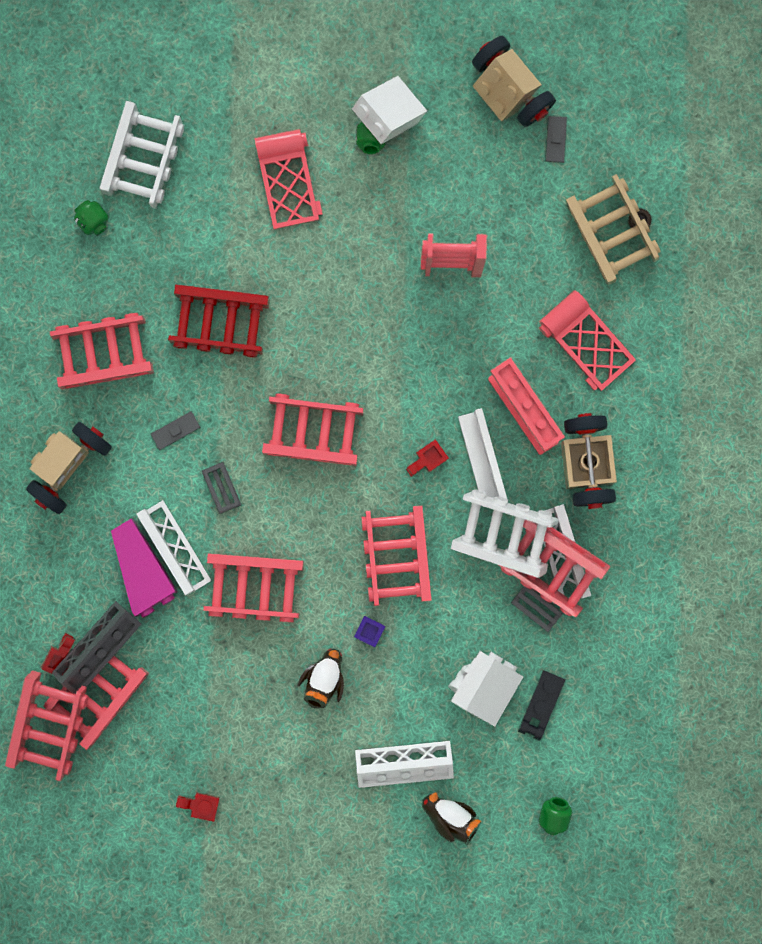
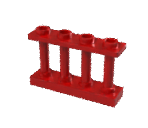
M175 284L174 294L177 298H180L181 310L177 336H168V341L173 343V347L187 349L188 345L197 346L196 350L210 352L211 348L220 349V353L233 355L234 351L243 352V356L256 358L257 354H263V348L256 346L260 312L263 311V308L269 309V296ZM194 300H201L205 305L200 339L186 337L190 306ZM217 302L226 303V307H228L223 342L210 340L214 306H217ZM240 305L249 306V310H251L247 345L233 343L237 309H240Z

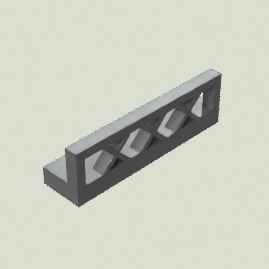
M115 601L55 668L52 674L61 685L73 694H76L81 686H88L142 624Z

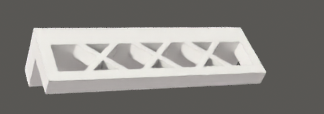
M482 408L475 410L473 413L458 416L478 490L485 492L486 496L491 498L502 497L507 499Z
M163 500L148 510L144 509L137 513L138 518L185 595L188 596L212 581ZM161 507L166 514L164 525L155 523L150 516L151 513ZM168 520H170L173 527L167 526ZM157 526L163 527L162 534ZM166 528L176 530L178 534L176 545L167 543L164 539ZM180 540H182L185 547L179 546ZM169 546L175 547L174 554ZM178 548L188 550L191 555L188 565L179 563L176 559ZM192 560H194L197 567L191 566ZM181 566L187 567L186 574ZM190 568L200 570L205 579L193 586L188 579Z
M564 504L545 510L554 513L555 518L559 519L554 529L558 527L560 533L575 542ZM556 551L553 552V554L557 555L555 562L553 555L549 558L553 577L558 572L556 564L560 557L566 560L561 552L557 553ZM579 564L573 565L558 588L560 593L564 595L563 587L567 580L576 584V587L585 575L583 567ZM571 572L573 574L574 580L569 578ZM589 587L581 599L591 596Z
M450 741L355 750L359 788L454 778ZM436 750H446L447 757L437 758L432 754ZM416 752L423 755L419 760L409 758L412 753ZM388 755H396L397 757H399V759L396 762H388L385 760V758ZM372 757L375 759L372 764L361 765V758Z

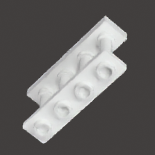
M126 101L99 188L101 192L112 196L113 190L117 191L119 189L150 198L149 204L151 208L156 209L157 204H161L164 198L165 190H162L164 181L168 182L171 175L170 161L171 159L174 160L177 155L178 146H175L177 137L181 138L183 135L184 124H182L180 116L175 115L172 124L140 115L136 104ZM141 124L170 132L167 144L163 145L134 137L131 133L133 125ZM135 146L163 154L160 167L128 159L124 155L126 147ZM125 167L157 176L153 189L121 181L118 177L119 170Z
M472 490V492L464 494L463 500L472 502L465 535L452 541V550L537 578L546 574L548 564L541 562L540 554L547 527L557 525L558 518L552 517V513L547 511H532L525 504H510L507 499L502 497H488L485 492L480 490ZM481 506L494 509L487 540L484 543L475 541L476 538L474 537ZM503 513L516 516L509 547L505 550L497 548L498 545L496 544ZM525 520L538 523L531 554L527 557L519 555L517 551Z

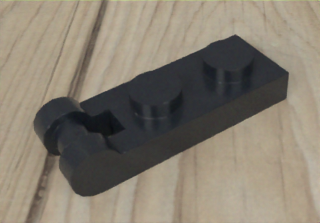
M545 670L542 671L518 732L533 735V738L538 741L542 739L566 679ZM532 717L540 720L537 727L530 724Z

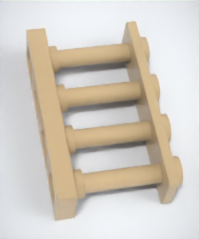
M617 174L612 176L613 186L583 201L581 199L577 201L575 196L566 199V204L607 285L616 282L617 278L615 275L619 274V270L649 255L653 262L659 259L658 253L661 252L655 240L651 241L647 234L650 232L646 221L644 219L640 220L637 214L640 210L634 198L629 199L626 193L629 191V188L624 178L619 179ZM619 193L624 206L593 222L592 220L587 221L584 215L587 212L586 209ZM627 214L631 216L635 224L634 227L605 242L597 241L594 234L597 233L598 229ZM640 234L646 247L615 263L613 261L608 262L605 256L608 250Z

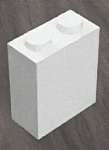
M399 76L361 95L352 108L380 144L415 126L427 112Z
M480 651L451 701L487 723L496 726L523 676L515 672L517 667L511 663L504 661L502 664L503 659L496 654L490 652L488 656Z

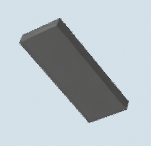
M548 116L545 162L564 163L567 117Z
M192 411L154 431L151 433V436L158 449L161 450L201 427Z

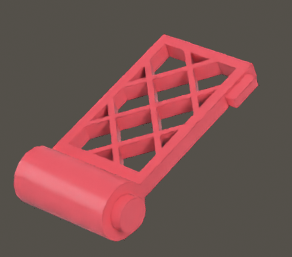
M300 129L254 138L273 229L319 220L318 215L323 214L320 200L315 201L304 151V147L308 146L306 133H301ZM301 158L303 167L298 174L287 168L292 159ZM275 163L282 169L274 179L266 173L265 165ZM285 170L296 177L289 188L278 182ZM303 171H304L306 180L301 177V174L303 173ZM268 179H270L271 181H273V183L271 184L270 187H269ZM298 179L307 184L308 189L303 197L292 191ZM275 184L287 191L280 202L271 196V190ZM289 193L300 199L294 211L283 204ZM308 194L310 197V202L305 199ZM273 202H275L276 204H278L277 207L275 208V210H274ZM305 202L312 207L313 216L303 218L296 212L301 204ZM280 207L292 213L286 222L277 223L275 214ZM294 215L299 218V219L292 220V218L294 217Z
M576 290L572 291L539 321L541 325L539 329L547 338L551 336L586 374L588 378L585 381L594 391L597 388L602 391L636 361L590 308L585 298ZM588 315L595 322L594 331L582 330V320ZM578 325V330H572ZM598 326L601 328L603 332L598 331ZM568 333H578L577 347L568 346L562 338ZM582 334H594L593 348L581 347ZM598 335L608 336L610 339V349L597 348ZM581 350L593 351V364H584L580 360ZM597 351L610 352L609 365L596 364ZM613 352L623 353L628 361L622 366H613ZM596 368H609L608 379L601 384L596 378ZM612 368L618 369L614 374H612Z

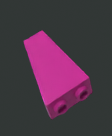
M129 519L111 530L134 617L141 615L144 618L155 611L153 607L157 604L162 603L164 606L174 600V594L178 591L135 520Z

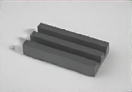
M224 462L202 470L219 514L241 506ZM221 468L234 499L232 504L229 501L217 469ZM210 472L215 477L225 501V507H222L208 475Z
M525 586L511 602L547 632L551 630L553 625L563 615L553 605L542 599L533 589H528ZM527 591L556 615L551 617L527 598L524 593ZM521 598L550 621L549 624L546 625L518 602Z

